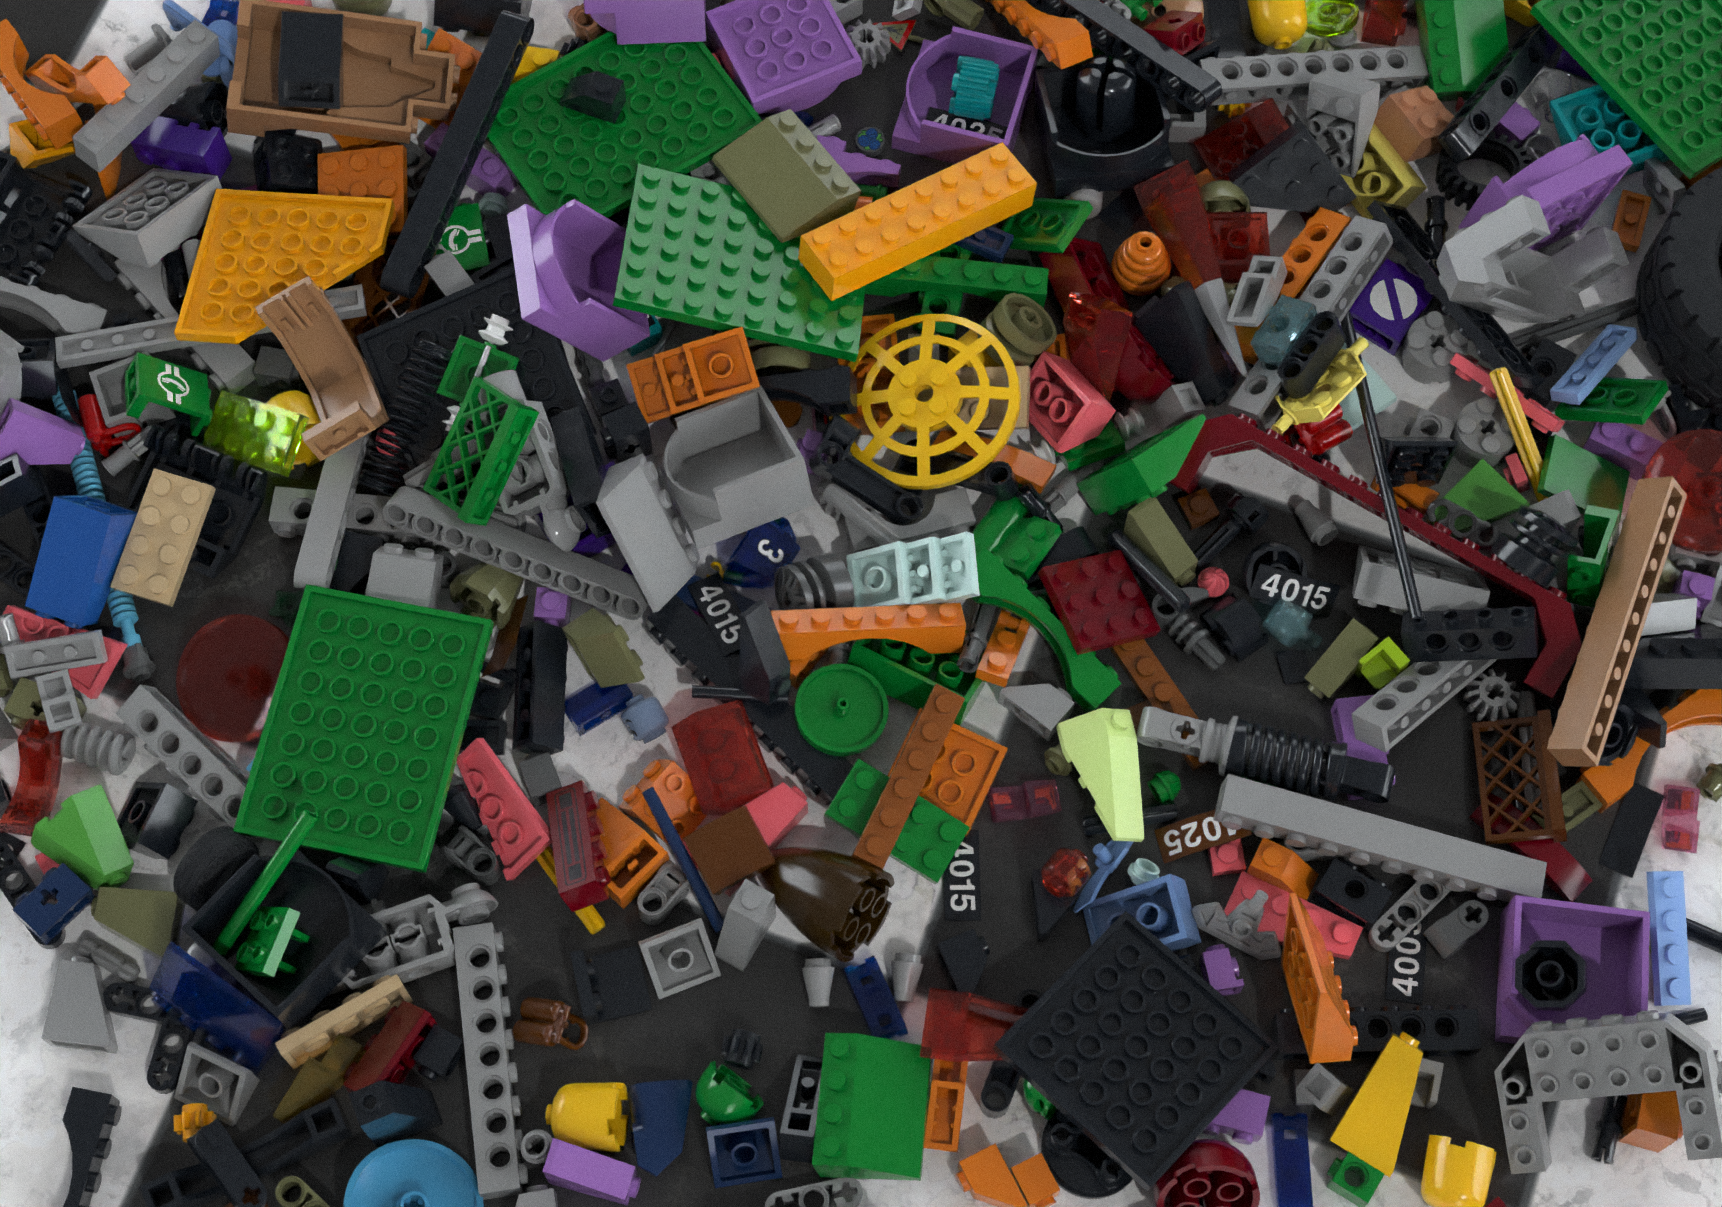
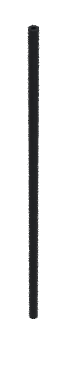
M1349 309L1341 321L1346 348H1350L1357 340ZM1360 354L1358 357H1359V359H1360V362H1361L1362 365H1363L1362 358H1361V354ZM1365 376L1356 386V391L1410 621L1412 624L1417 625L1424 621Z

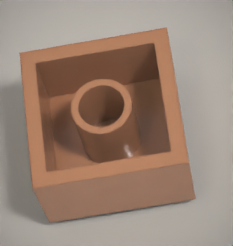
M1425 85L1389 95L1378 109L1374 124L1405 163L1441 152L1442 146L1437 138L1450 123L1454 115L1445 108L1437 98L1436 93Z

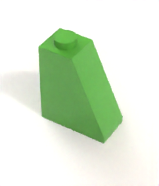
M1483 458L1442 498L1470 510L1479 519L1490 524L1517 512L1521 504L1527 507L1531 506ZM1444 506L1436 508V521L1430 523L1434 525L1438 520L1445 518L1448 514L1447 509ZM1467 515L1458 517L1455 522V528L1460 533L1470 531L1473 526L1471 517Z
M101 784L71 795L61 803L63 809L58 811L53 819L50 820L49 817L45 816L35 825L30 841L33 847L59 865L64 863L81 880L99 891V887L118 888L128 881L134 862Z

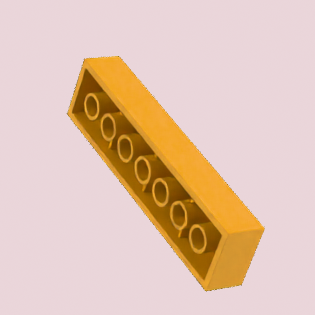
M1002 142L801 235L798 259L829 299L833 301L1031 207L1037 182Z

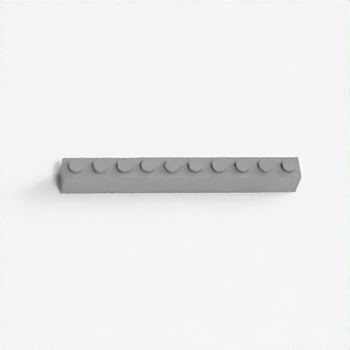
M1228 774L1221 783L1213 820L1222 822V825L1226 828L1233 830L1247 829L1254 831L1256 836L1266 839L1276 837L1286 840L1285 842L1293 847L1308 846L1318 849L1317 851L1320 854L1326 856H1344L1349 858L1352 863L1358 865L1373 864L1380 866L1387 873L1412 875L1413 879L1419 882L1431 883L1434 881L1444 884L1445 888L1451 891H1470L1477 893V897L1484 900L1493 901L1498 899L1510 902L1515 895L1542 897L1547 862Z

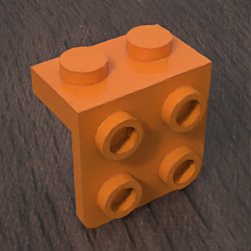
M654 760L644 769V777L639 783L632 785L626 790L622 796L624 801L618 808L626 816L639 818L669 846L642 794L645 790L654 787L684 843L683 838L696 830L714 808L715 801L673 760Z

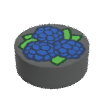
M876 127L862 128L855 138L857 151L866 157H876L881 154L885 147L883 132Z

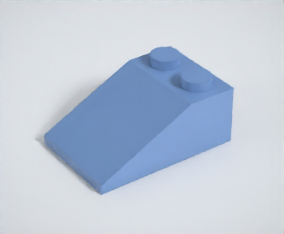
M1172 874L1095 899L1092 903L1082 908L1091 945L1125 911L1172 952L1201 943L1198 927L1192 913L1193 908L1184 879Z

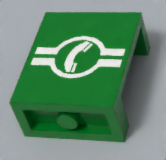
M463 203L455 207L436 252V255L450 250L469 277L490 264L482 224L483 217L478 203Z
M139 352L136 353L125 372L126 415L139 418L148 402H152L190 414L191 435L197 437L202 428L209 425L213 414L209 406L211 389L208 388L207 374Z
M1587 505L1584 513L1583 557L1572 554L1568 556L1567 602L1595 608V602L1599 597L1604 576L1613 555V549L1619 538L1620 510Z

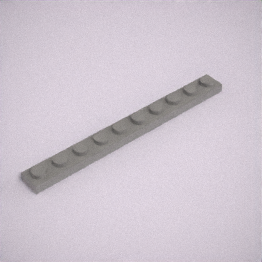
M362 284L324 291L341 320L367 316ZM179 316L55 337L56 362L59 368L63 369L136 355L137 352L141 353L147 350L149 353L211 342L177 340L174 331ZM266 326L253 335L270 333L272 331Z

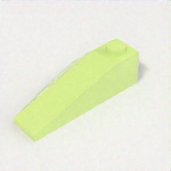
M1100 708L1058 723L1056 729L1062 753L1068 763L1073 762L1081 777L1078 781L1082 788H1088L1096 802L1094 809L1112 840L1142 842L1145 838L1138 745L1130 710Z

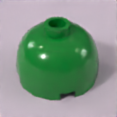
M712 1061L697 1082L695 1090L697 1103L703 1110L700 1115L712 1126H717L718 1123L724 1125L750 1121L763 1106L764 1101L759 1094L753 1098L748 1093L751 1085L736 1072L723 1064L716 1069L715 1061Z

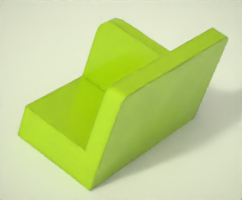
M1388 636L1358 661L1355 675L1358 678L1364 676L1375 689H1382L1407 669L1410 660Z

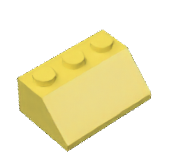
M1374 123L1356 176L1352 178L1340 174L1357 196L1351 201L1352 205L1362 217L1372 219L1373 216L1366 208L1374 200L1407 208L1427 188L1409 163H1405Z

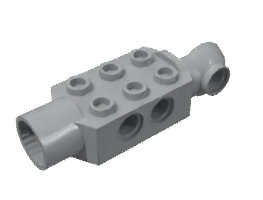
M505 370L491 374L483 379L521 404L530 406L539 412L500 495L499 502L504 514L534 516L542 513L543 527L547 537L561 550L569 552L577 545L581 532L585 531L586 522L574 505L569 507L567 501L571 495L557 442L542 402L526 399L515 370ZM481 388L478 398L482 406L487 404L488 401L486 391ZM506 403L497 406L500 421L503 419L509 406ZM489 410L480 413L482 427L491 425ZM493 431L484 435L487 449H489L494 439Z
M468 883L455 888L451 892L452 899L440 903L432 895L428 894L371 914L384 927L387 934L327 996L346 989L353 993L360 992L362 994L373 988L372 984L376 980L386 975L392 977L397 974L402 983H406L454 966L456 958L451 926L456 924L468 926L479 923L489 917L490 912L498 907L499 902L493 895L482 890L480 884Z

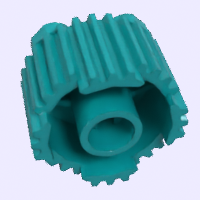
M959 55L956 73L953 75L951 90L954 91V97H951L948 113L984 120V118L991 119L995 91L999 80V64H995L991 60Z

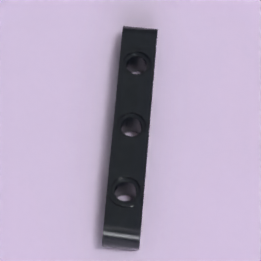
M1540 23L1527 29L1518 38L1438 136V142L1454 163L1465 160L1478 148L1558 48L1556 42Z

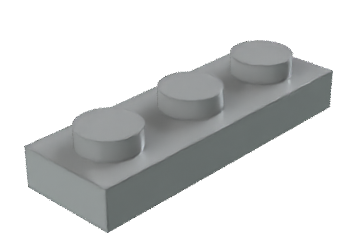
M101 629L11 644L4 647L11 679L101 664L108 661Z

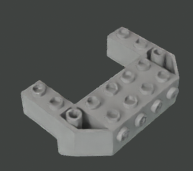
M1520 195L1509 199L1506 205L1500 209L1484 214L1480 221L1472 226L1458 230L1454 237L1444 242L1436 265L1440 273L1438 276L1439 282L1446 290L1449 301L1513 322L1546 324L1557 322L1558 318L1571 317L1574 319L1586 315L1578 293L1630 263L1618 232L1603 226L1589 230L1585 237L1564 245L1561 251L1553 256L1529 249L1528 247L1551 233L1539 201Z
M1657 1010L1638 1012L1636 1016L1623 1017L1622 1014H1610L1595 1020L1579 1017L1568 1019L1565 1023L1553 1024L1552 1021L1532 1023V1026L1525 1031L1494 1071L1511 1174L1546 1172L1552 1163L1542 1102L1676 1091L1687 1159L1722 1158V1111L1716 1081L1719 1073L1711 1043L1670 1012L1658 1013Z

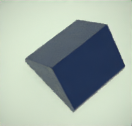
M774 1117L706 1127L715 1188L783 1178Z

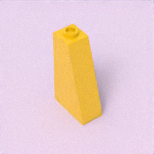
M1403 1031L1400 1036L1395 1033L1391 1034L1330 1136V1141L1388 1177H1391L1395 1168L1423 1056V1050L1418 1048L1420 1041Z

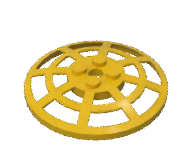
M924 314L897 321L867 340L859 349L856 361H850L848 364L851 370L854 371L859 361L867 352L877 359L867 374L862 393L857 394V406H862L865 422L874 437L863 451L854 441L850 447V453L854 458L899 487L928 490L962 482L992 462L1005 447L1014 431L1021 402L1020 381L1014 362L1003 344L991 332L966 318L949 314ZM936 322H950L963 325L974 330L981 337L969 346H966L955 339L934 335ZM923 323L921 336L904 340L887 351L877 344L884 337L899 329ZM933 344L948 346L960 352L947 364L940 360L932 359ZM920 345L919 360L912 361L903 366L894 358L901 351ZM990 345L994 347L1004 363L1009 387L990 386L986 369L977 356ZM970 361L977 372L980 386L961 385L956 372ZM885 366L894 374L889 388L872 391L875 378L881 368ZM925 389L932 390L933 396L930 400L926 402L917 400L921 391ZM963 398H979L976 411L969 423L966 424L957 416L962 406ZM989 399L1008 400V408L1003 423L994 439L987 445L975 431L985 417L989 406ZM888 402L893 416L880 429L873 417L871 404ZM839 415L846 420L845 415ZM902 425L911 431L917 432V446L901 444L890 437ZM949 425L957 433L954 437L942 443L930 446V432ZM964 442L978 454L971 461L956 469L930 475L931 456L949 452ZM883 445L898 454L917 457L918 476L892 472L879 466L872 459Z

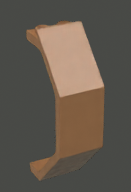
M309 275L255 307L259 317L281 342L311 394L321 422L301 435L304 443L320 461L360 439L389 420L366 361L322 288H318Z

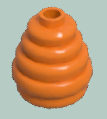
M1148 231L1137 232L1124 240L1114 252L1111 262L1113 276L1120 288L1128 294L1136 296L1150 295L1158 291L1165 280L1169 278L1171 271L1168 250L1157 235Z

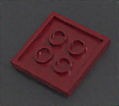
M1121 550L1045 566L1038 572L1077 655L1154 637L1161 630Z

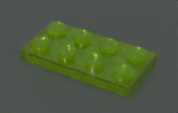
M221 390L219 399L215 404L212 419L205 433L203 445L222 452L224 456L234 457V460L289 477L302 440L301 434L305 431L309 417Z

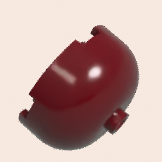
M1124 315L1102 335L1098 346L1099 362L1106 375L1105 381L1114 392L1119 391L1124 397L1134 403L1150 405L1157 401L1169 387L1181 383L1134 324L1137 320L1129 315Z
M1214 1139L1195 1140L1153 1186L1156 1207H1200L1198 1197H1202L1204 1207H1258L1260 1202V1191L1256 1174L1249 1159L1233 1145Z

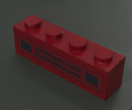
M582 780L546 793L558 894L571 912L609 899L607 885L611 883V879L603 860L607 858V852L600 839V834L604 830L602 822L597 815V809H600L597 794L594 790L589 791Z

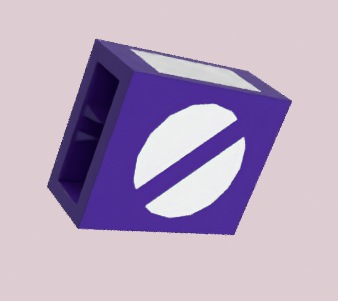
M1386 259L1350 308L1355 332L1394 356L1404 343L1411 325L1425 315L1432 305L1435 296L1431 295L1424 288V280L1422 278H1418L1408 272L1403 265Z

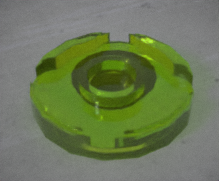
M1309 0L1306 2L1308 19L1306 31L1309 34L1318 37H1333L1342 35L1357 25L1359 8L1358 5H1355L1354 0Z

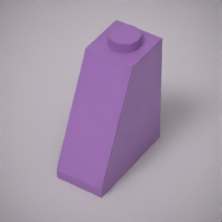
M9 398L0 415V461L17 453L28 465L71 464L75 455L79 456L84 449L86 440L80 425Z
M555 1138L552 1140L542 1171L549 1184L628 1206L630 1197L636 1198L641 1183V1178L636 1177L638 1172L635 1166Z

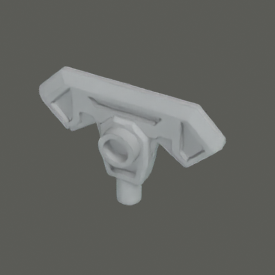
M1257 890L1251 900L1245 899L1228 916L1219 902L1199 904L1193 907L1192 913L1195 922L1201 930L1259 960L1278 958L1282 954L1275 931L1257 932L1264 912L1263 905L1269 898L1266 892Z

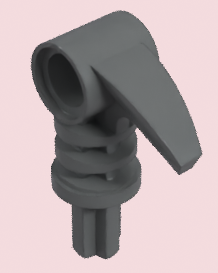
M1198 587L1181 588L1190 597L1191 604L1209 598L1207 589ZM1160 594L1155 596L1151 611L1160 629H1170L1168 634L1171 637L1176 635V642L1178 644L1185 643L1183 651L1187 655L1194 652L1211 670L1218 669L1226 659L1207 639L1210 632L1207 629L1198 631L1197 627L1199 624L1196 621L1190 623L1191 616L1185 611L1183 613L1177 612ZM1167 607L1172 611V614L1163 615L1158 611V608Z

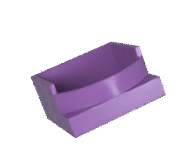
M584 0L585 14H590L601 27L617 34V45L706 41V0Z
M735 0L705 12L708 46L711 52L717 53L722 68L758 115L764 112L778 114L789 109L797 112L810 108L826 99L841 82L862 74V60L829 0Z
M953 26L951 34L935 42L923 39L919 55L908 74L905 98L892 134V148L953 164L1002 142L1012 153L1035 81L1038 49H1035L1032 45ZM959 55L991 60L995 64H999V80L993 101L991 119H984L1008 127L1004 139L926 120L930 107L949 111L951 97H954V91L951 90L954 73H956Z
M1582 134L1576 141L1558 147L1540 157L1505 183L1501 181L1498 175L1493 177L1458 228L1470 227L1480 221L1484 214L1505 206L1506 202L1512 197L1524 195L1539 201L1551 233L1528 247L1529 249L1539 251L1581 230L1633 162L1619 144L1599 154L1585 134Z
M576 199L571 200L548 215L527 204L507 214L522 320L603 362L650 336L647 314L612 306L625 228Z
M1515 895L1500 914L1495 1041L1516 1044L1525 1031L1532 1026L1531 1024L1539 1021H1552L1555 1024L1565 1023L1568 1019L1579 1017L1595 1020L1610 1014H1622L1623 1017L1636 1016L1638 1012L1648 1011L1650 912ZM1536 940L1566 941L1587 963V991L1566 1011L1536 1010L1515 988V960L1522 953L1525 954L1530 949L1529 946Z

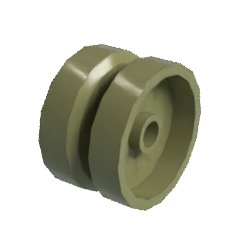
M1010 293L1005 295L996 305L993 312L989 313L980 323L982 327L991 332L1003 344L1015 366H1028L1031 368L1038 360L1040 354L1046 351L1057 337L1056 327L1049 314L1037 302L1023 294ZM992 345L985 349L986 353L1000 366H1004L1003 361Z

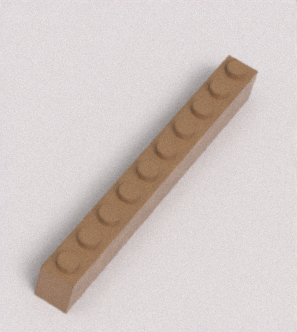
M1673 476L1638 479L1635 491L1631 496V503L1623 520L1617 544L1613 549V555L1608 570L1605 573L1599 597L1596 599L1590 623L1586 628V635L1581 650L1577 655L1571 679L1568 681L1564 700L1559 708L1553 732L1549 737L1547 750L1562 766L1598 767L1687 498V494Z

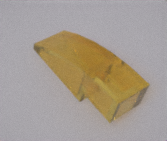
M339 1033L322 1062L309 1056L274 1112V1118L281 1124H285L302 1111L326 1101L345 1082L344 1075L347 1069L354 1062L358 1063L365 1054L364 1047Z

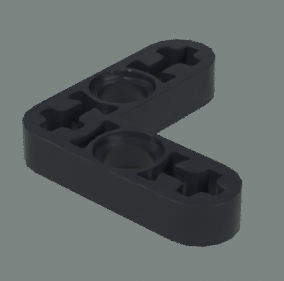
M123 982L110 984L105 989L103 997L105 1006L111 1013L162 1025L146 1079L150 1087L160 1094L173 1092L177 1088L187 1045L193 1042L201 1012L199 1006L192 998L184 995ZM121 991H123V994L128 999L135 1000V1010L132 1011L134 1006L131 1003L124 1001L116 1006V1003L112 1000L113 996H119ZM151 997L159 998L160 1008L153 1014L144 1013V1002ZM168 1005L179 1010H183L185 1005H187V1008L192 1013L190 1016L185 1015L180 1020V1017L175 1012L168 1011ZM179 1036L183 1041L181 1049L174 1054L167 1053L165 1050L166 1041L170 1037ZM164 1057L169 1061H177L176 1065L169 1062L167 1073L172 1076L171 1080L164 1081L162 1086H160L156 1076L157 1074H163L167 1065L164 1061H160L161 1058Z

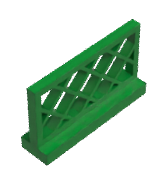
M474 376L423 490L458 513L457 517L465 523L486 526L539 412L530 406L521 404L483 378ZM481 388L486 391L488 403L478 406L477 397ZM506 403L509 406L503 419L500 421L497 406ZM489 410L492 424L483 428L480 413ZM472 417L475 432L465 435L464 425L466 420ZM493 431L494 439L489 449H487L484 435ZM476 438L479 453L469 456L467 442ZM459 445L461 460L452 463L451 453L454 447ZM480 460L481 467L476 477L473 478L471 463ZM463 467L465 482L456 485L454 470ZM446 474L448 489L440 491L436 488V485L441 475ZM467 488L468 495L463 505H460L458 491Z

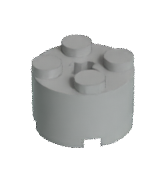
M1432 311L1420 317L1411 325L1401 348L1402 365L1405 372L1411 378L1423 384H1431V382H1447L1456 375L1454 372L1457 368L1450 364V361L1456 353L1466 355L1469 341L1459 332L1458 327L1460 325L1456 320L1438 311Z
M1488 396L1467 404L1459 413L1450 434V439L1458 441V447L1454 453L1455 458L1461 464L1471 469L1482 458L1493 469L1500 466L1515 444L1500 402Z

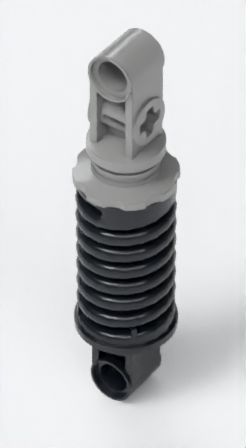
M1144 707L1136 733L1137 742L1149 747L1163 748L1196 756L1199 762L1202 763L1206 761L1215 762L1219 766V775L1221 776L1236 774V776L1244 778L1246 774L1247 779L1255 781L1259 775L1260 783L1268 784L1271 779L1272 786L1280 787L1283 782L1284 789L1291 791L1296 783V792L1299 794L1305 793L1310 781L1309 794L1312 797H1317L1319 794L1331 803H1334L1338 792L1361 797L1376 803L1389 802L1396 769L1385 763L1371 762L1347 756L1348 743L1330 741L1324 744L1322 738H1316L1312 743L1309 735H1303L1300 739L1299 734L1294 731L1287 738V731L1285 729H1279L1275 735L1273 726H1266L1263 731L1260 723L1250 724L1247 720L1238 718V716H1233L1227 725L1215 722L1216 719L1213 718L1203 721L1167 712L1157 707ZM1183 731L1189 732L1187 739L1181 738Z

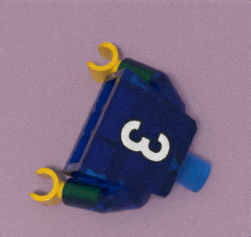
M781 517L748 530L726 562L725 566L728 567L726 570L718 562H712L710 566L713 570L719 571L721 578L726 584L742 588H770L774 586V577L777 569L794 563L793 560L801 548L796 543L797 538L789 520Z

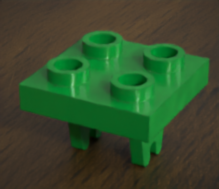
M261 906L250 921L251 931L246 942L240 946L237 952L235 969L246 975L274 977L277 970L285 974L290 973L294 975L297 968L281 961L290 939L300 943H308L310 936L294 929L300 912L288 907Z

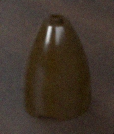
M788 847L771 851L776 863L761 872L760 876L767 891L775 895L776 906L803 936L841 962L853 960L854 952L863 943L867 946L870 945L883 926L892 905L887 900L889 887L891 888L895 884L894 878L890 873L853 858L850 855L827 849Z

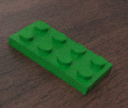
M858 758L823 816L860 838L889 777ZM918 795L889 856L933 884H937L970 827Z

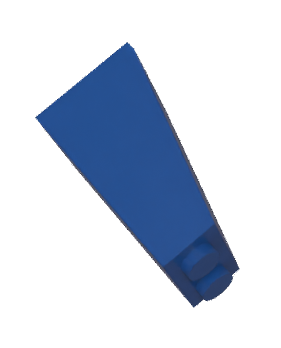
M88 495L54 496L25 607L36 610V615L42 618L55 619L57 617L65 620L64 625L75 629H83L86 625L97 624L110 593V585L138 512Z

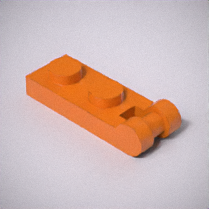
M1002 609L977 668L975 678L1006 688L1031 624L1023 618L1019 619L1010 616L1011 612ZM1006 628L1015 630L1017 633L1007 631Z

